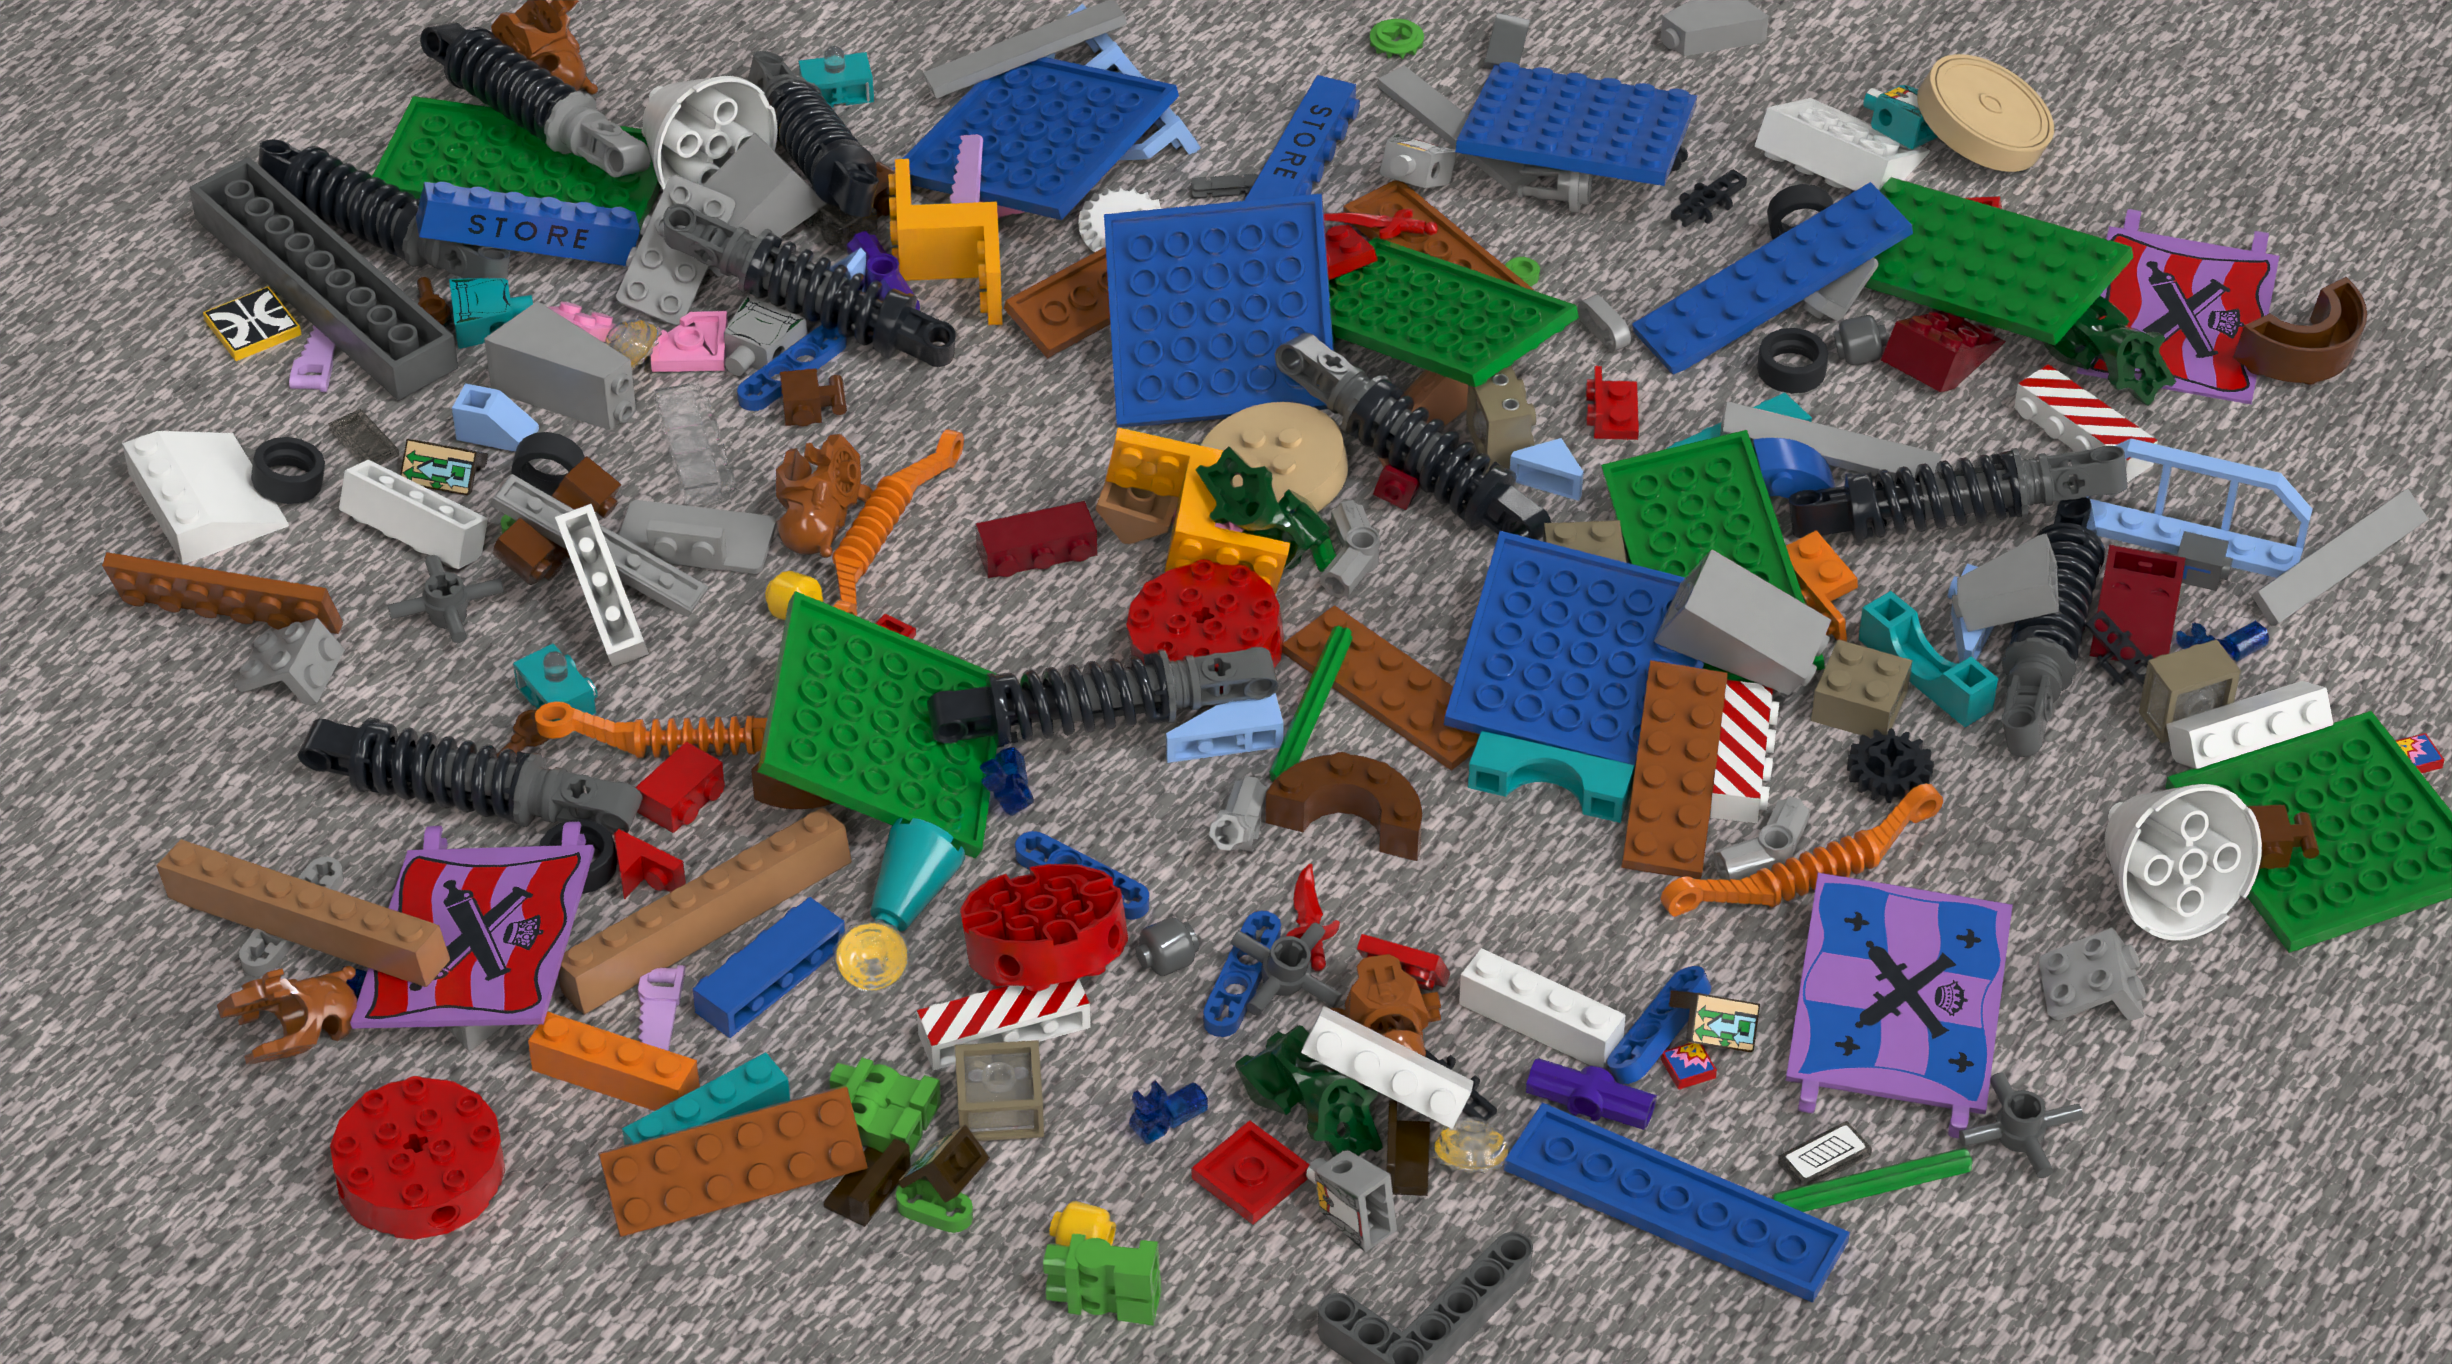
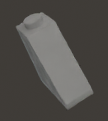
M1690 0L1662 15L1660 40L1668 49H1674L1682 56L1758 44L1766 41L1769 16L1747 0Z
M2047 533L2038 535L1957 578V595H1952V604L1956 617H1963L1968 632L2059 612L2057 561Z

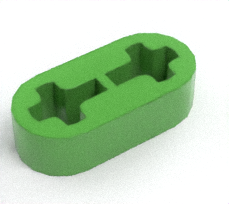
M918 1179L903 1189L900 1185L897 1188V1210L908 1219L951 1233L961 1232L972 1224V1201L961 1192L958 1196L945 1203L932 1184L926 1180ZM916 1195H922V1200L917 1199L914 1204L908 1202V1198L914 1199ZM955 1208L961 1209V1213L956 1212L952 1217L947 1216V1212H952Z

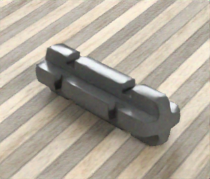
M1244 174V178H1239V175L1212 176L1211 180H1206V177L1193 178L1191 180L1193 198H1207V194H1212V197L1239 196L1240 192H1245V195H1248L1258 178V174Z

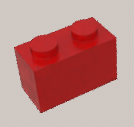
M685 742L635 787L643 797L637 813L672 833H675L683 824L688 825L692 823L697 817L699 810L708 801H715L721 796L725 787L723 762L694 745Z

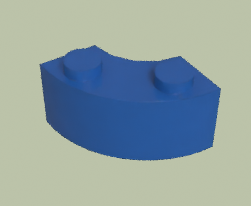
M1785 438L1753 439L1754 452L1769 496H1781L1789 499L1792 494L1798 491L1835 487L1829 464L1814 448L1799 441Z

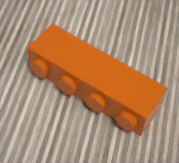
M548 1011L544 1024H539L528 1040L532 1071L653 1111L700 1087L697 1060Z

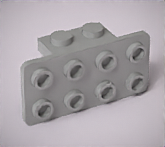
M673 175L669 178L653 215H647L640 231V235L643 237L638 248L633 247L626 261V267L629 268L616 294L617 302L623 306L662 322L678 326L680 325V318L688 314L709 265L703 264L696 258L679 250L672 249L666 244L664 240V212L671 205L686 204L710 217L719 218L728 224L736 204L735 200L729 196L678 175ZM679 225L675 226V228L682 229L685 226Z
M634 500L629 504L619 535L668 564L758 574L763 570L776 529V519L769 515Z

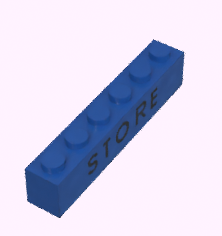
M1320 75L1316 76L1244 201L1310 195L1312 193V184L1314 182L1319 183L1322 179L1324 163L1326 161L1331 162L1335 155L1337 140H1344L1349 119L1355 120L1358 115L1360 100L1356 99V84Z
M424 182L416 215L418 234L421 238L626 266L629 253L633 247H636L640 232L636 212L623 207L605 208L588 202L570 203L553 197L535 198L524 196L518 192L500 193L489 191L483 187H458L448 182Z

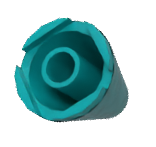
M903 818L897 819L889 830L870 914L876 926L886 928L892 933H895L897 930L905 931L961 868L965 860V850L961 846L959 851H957L951 844L954 838L952 835L940 827L921 819L912 818L910 824H901Z

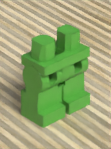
M863 1057L857 1067L837 1063L829 1080L830 1089L843 1085L847 1086L862 1146L866 1145L875 1148V1150L882 1153L896 1138L909 1144L911 1157L923 1136V1130L926 1131L941 1105L940 1079L924 1075L921 1080L900 1075L897 1071L886 1065H874L872 1060Z
M1072 1234L1070 1246L1047 1244L1043 1260L1044 1273L1048 1274L1046 1300L1067 1302L1068 1313L1081 1315L1082 1309L1093 1315L1112 1312L1117 1313L1118 1321L1154 1326L1161 1295L1158 1242L1141 1240L1139 1248L1111 1246L1106 1240L1100 1238L1086 1239L1085 1235Z

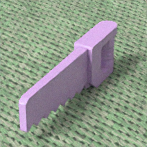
M977 134L960 136L962 143L959 145L961 153L957 155L959 163L955 166L957 173L953 176L956 183L952 185L954 193L950 196L952 203L979 202L983 138Z
M313 325L314 331L310 332L311 337L307 338L308 344L304 345L301 357L293 362L289 386L290 389H320V392H327L336 345ZM308 372L322 373L321 375H303Z
M678 965L677 968L661 967L640 977L638 996L642 1005L640 1007L642 1015L639 1017L641 1023L639 1032L641 1034L638 1037L640 1042L669 1051L676 1008L680 1003L686 970L685 966ZM649 982L674 983V986H653Z

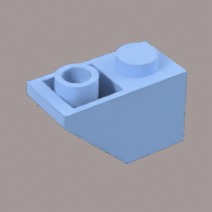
M465 383L452 406L456 440L516 452V448L523 438L537 433L539 430L537 422L503 392L497 389Z

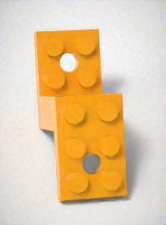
M895 159V174H888L889 195H896V197H889L890 237L892 246L898 245L896 248H891L892 255L899 262L900 274L905 281L979 278V289H986L984 292H979L980 313H988V325H1003L997 202L912 205L909 159Z
M1118 428L1105 481L1116 483L1118 486L1125 488L1134 487L1152 491L1161 496L1179 497L1164 572L1193 564L1201 559L1218 562L1221 565H1244L1269 583L1276 594L1288 557L1290 543L1215 527L1216 522L1209 516L1216 507V500L1195 469L1200 465L1209 467L1217 463L1223 450Z

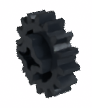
M1892 728L1889 729L1887 735H1882L1877 729L1873 730L1871 739L1862 734L1859 744L1852 743L1850 755H1848L1847 771H1850L1849 781L1853 783L1858 782L1857 791L1859 793L1867 790L1871 791L1872 800L1877 799L1879 795L1885 796L1887 803H1891L1893 797H1899L1902 800L1913 788L1921 784H1930L1934 768V761L1930 760L1931 750L1922 749L1923 740L1921 739L1913 742L1910 741L1909 732L1903 733L1901 737L1895 736V731Z

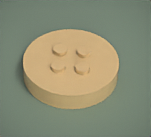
M1953 54L1942 57L1933 65L1918 89L1917 101L1919 110L1931 130L1951 149L1987 168L2007 172L2026 170L2038 161L2053 138L2054 122L2052 115L2036 91L2013 72L1987 59L1965 54Z
M1272 402L1243 409L1216 425L1201 444V446L1223 451L1229 446L1251 468L1267 467L1272 473V487L1277 502L1290 489L1310 501L1318 512L1338 495L1348 474V459L1344 441L1335 421L1324 412L1300 403ZM1240 475L1233 477L1234 487L1243 485V479Z

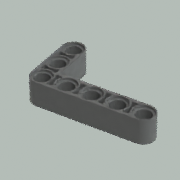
M1507 1232L1499 1236L1404 1331H1401L1344 1293L1328 1294L1322 1298L1318 1306L1317 1334L1319 1339L1353 1364H1445L1528 1281L1531 1276L1533 1244L1526 1235L1520 1232Z

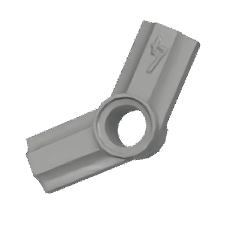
M1354 500L1341 502L1336 509L1331 511V520L1342 549L1320 577V584L1325 587L1328 594L1339 599L1343 596H1349L1366 573L1374 571L1379 564V533L1371 527L1363 506L1356 504Z
M1245 776L1242 780L1235 781L1226 809L1220 810L1216 821L1211 822L1209 836L1213 838V844L1217 848L1254 852L1252 847L1253 840L1259 837L1260 818L1266 805V792L1268 791V787L1264 786L1258 778Z
M1791 796L1784 800H1778L1767 825L1760 830L1759 837L1714 851L1713 861L1720 879L1741 880L1755 874L1762 868H1767L1771 871L1772 865L1778 862L1785 866L1786 859L1793 856L1807 825L1810 809L1803 804L1801 799Z

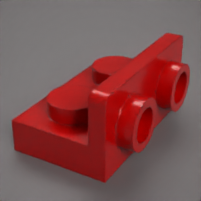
M1594 366V379H1587L1586 401H1593V404H1587L1586 425L1594 426V439L1638 440L1637 381H1602V366Z

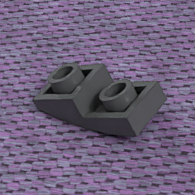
M1497 13L1484 68L1492 70L1494 65L1499 66L1503 62H1512L1520 65L1530 19Z

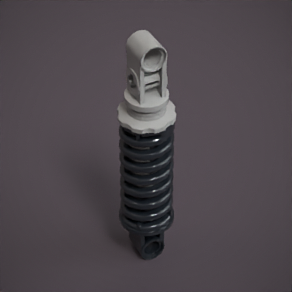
M457 22L423 29L420 36L422 50L428 57L433 58L444 66L445 77L450 84L466 90L470 95L489 105L493 110L503 114L504 117L515 122L519 127L526 129L530 134L547 144L554 152L559 151L562 154L572 152L579 157H585L588 162L597 165L612 177L625 176L648 169L651 157L646 144L623 131L617 124L608 121L605 115L596 109L597 103L592 96L576 91L572 85L564 83L561 78L552 75L547 69L539 67L536 62L528 60L525 55L516 52L511 46L503 44L488 29L484 27L465 29Z

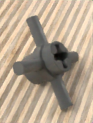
M437 555L428 556L425 564L430 577L425 583L422 597L387 605L390 618L392 620L426 611L433 625L448 629L454 643H461L467 638L462 623L467 617L469 601L504 593L502 581L500 578L465 586L460 576L455 573L444 572L440 558Z
M1312 923L1300 939L1292 936L1277 939L1271 949L1240 930L1235 933L1230 944L1262 963L1261 975L1264 984L1247 1004V1009L1250 1013L1259 1016L1275 995L1288 996L1296 993L1301 988L1333 1008L1338 1004L1342 994L1310 975L1311 950L1325 934V930L1320 924Z
M2002 1072L1992 1075L1990 1083L2002 1108L1998 1111L1996 1122L1960 1130L1959 1139L1962 1146L1965 1147L1999 1139L2006 1148L2016 1152H2025L2037 1177L2046 1178L2050 1176L2053 1168L2040 1142L2044 1139L2046 1128L2082 1120L2083 1112L2080 1104L2045 1111V1103L2040 1096L2026 1090L2013 1091L2005 1074Z

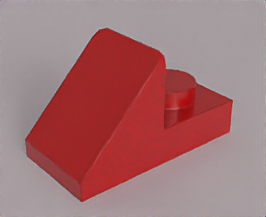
M620 829L614 833L624 899L644 879L653 889L658 891L665 889L670 893L686 884L684 862Z

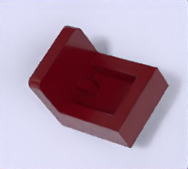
M1389 463V465L1384 466L1373 495L1401 509L1407 510L1420 489L1419 481L1405 474L1404 470H1397L1391 467Z

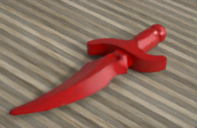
M1412 209L1399 210L1393 217L1355 212L1324 214V221H1337L1370 228H1381L1379 230L1380 239L1393 238L1401 232L1422 235L1426 233L1430 236L1438 232V226L1435 222L1426 223L1423 220L1409 219L1413 217Z
M1308 864L1301 871L1295 885L1293 900L1294 908L1298 913L1296 922L1300 927L1292 929L1286 936L1300 939L1312 923L1320 924L1321 917L1323 916L1315 890L1312 864ZM1338 920L1333 921L1327 926H1322L1325 934L1311 950L1310 963L1314 971H1322L1326 966L1322 941L1333 937L1338 932L1340 927Z

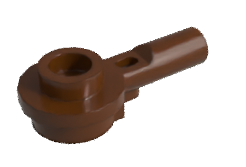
M428 277L419 278L417 280V287L421 298H419L418 305L441 325L445 324L451 318L450 307L438 294H434Z
M537 710L524 711L517 717L513 726L514 735L497 753V758L507 748L512 749L517 756V752H521L526 746H539L549 740V738L543 737L537 732L535 720Z

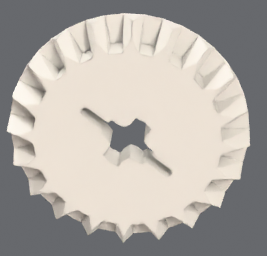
M1119 186L1115 191L1105 188L1102 194L1094 193L1090 201H1085L1079 215L1078 226L1083 241L1093 252L1106 247L1104 214L1162 209L1159 199L1151 200L1148 192L1139 194L1134 187L1130 191H1125Z

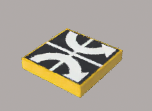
M269 286L203 312L204 321L235 361L302 335L299 324Z

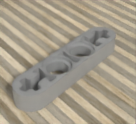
M320 857L313 860L298 877L299 879L338 891L344 882L342 865L338 860L331 857ZM328 871H329V872H332V876L325 875V874H327ZM318 874L325 875L318 881ZM256 928L239 951L241 968L248 975L255 977L263 976L266 972L273 971L295 943ZM265 951V959L257 958L255 962L251 961L252 956L259 957Z

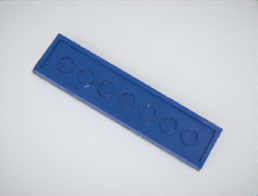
M1870 182L1632 323L1633 332L1674 375L1696 364L1912 235V224Z
M1543 1102L1504 1160V1171L1812 1303L1849 1241V1231Z

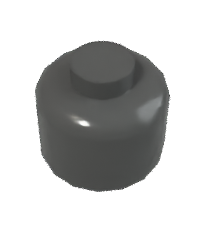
M1871 315L1845 319L1839 323V330L1833 331L1839 360L1845 359L1850 365L1880 360L1883 354L1882 347L1886 346L1888 342L1885 324L1877 325L1875 318Z
M1169 917L1144 928L1139 936L1140 945L1135 948L1137 959L1144 969L1151 967L1156 974L1166 976L1190 966L1194 962L1195 952L1199 951V942L1188 922L1182 923L1177 918Z

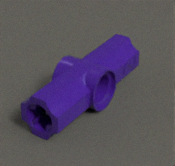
M867 231L855 234L854 238L847 243V253L850 255L859 248H862L866 253L867 288L875 280L881 282L883 289L879 299L884 301L887 293L892 288L914 295L899 272L897 258L886 253L876 236L868 234ZM917 299L916 309L920 311V303Z
M1540 1058L1534 1060L1526 1083V1093L1567 1105V1109L1574 1116L1582 1114L1591 1117L1590 1121L1593 1122L1604 1117L1642 1130L1647 1128L1651 1120L1657 1095L1616 1083L1613 1076L1603 1068L1586 1066L1581 1071Z

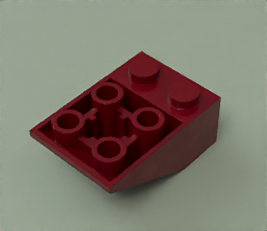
M1944 311L1929 312L1925 315L1912 316L1911 318L1895 322L1881 361L1939 392L1955 389L2006 341L1995 336V331L1988 326L1982 324L1974 325L1965 320L1964 317Z
M2109 545L2097 613L2103 610L2123 633L2129 630L2132 633L2129 639L2145 656L2151 654L2156 658L2160 655L2169 654L2186 558ZM2101 619L2096 620L2095 628L2099 632L2108 630L2107 625ZM2111 633L2107 637V641L2111 644L2118 637ZM2093 635L2089 656L2098 657L2101 655L2104 657L2107 654L2106 648ZM2124 647L2120 651V655L2124 660H2131L2135 657V651L2131 647ZM2115 656L2111 659L2114 661H2119Z

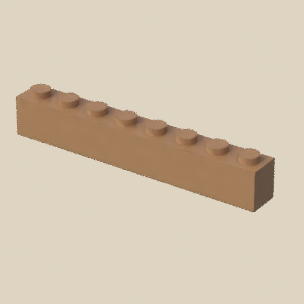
M820 808L751 848L742 851L719 866L710 869L687 884L673 890L655 902L641 908L623 920L607 927L591 938L573 946L564 953L558 973L561 992L585 1015L639 984L640 977L657 968L671 966L850 864L852 860L845 825L824 808Z
M182 839L156 865L168 898L188 907L253 929L258 928L268 934L427 987L450 961L440 926Z

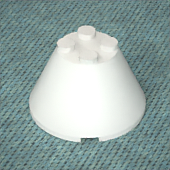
M719 76L676 82L664 87L657 86L650 92L649 102L643 114L642 134L646 138L655 173L663 190L669 178L673 175H678L703 186L754 133L775 151L778 131L775 110L769 105L764 92L748 80L735 76Z
M2197 784L2137 795L2126 800L2124 803H2116L2109 811V822L2105 832L2106 855L2110 861L2126 911L2134 922L2145 931L2167 940L2196 938L2216 929L2230 917L2227 915V912L2235 905L2240 896L2246 899L2258 873L2262 841L2259 825L2254 813L2250 808L2246 807L2236 794L2219 786Z

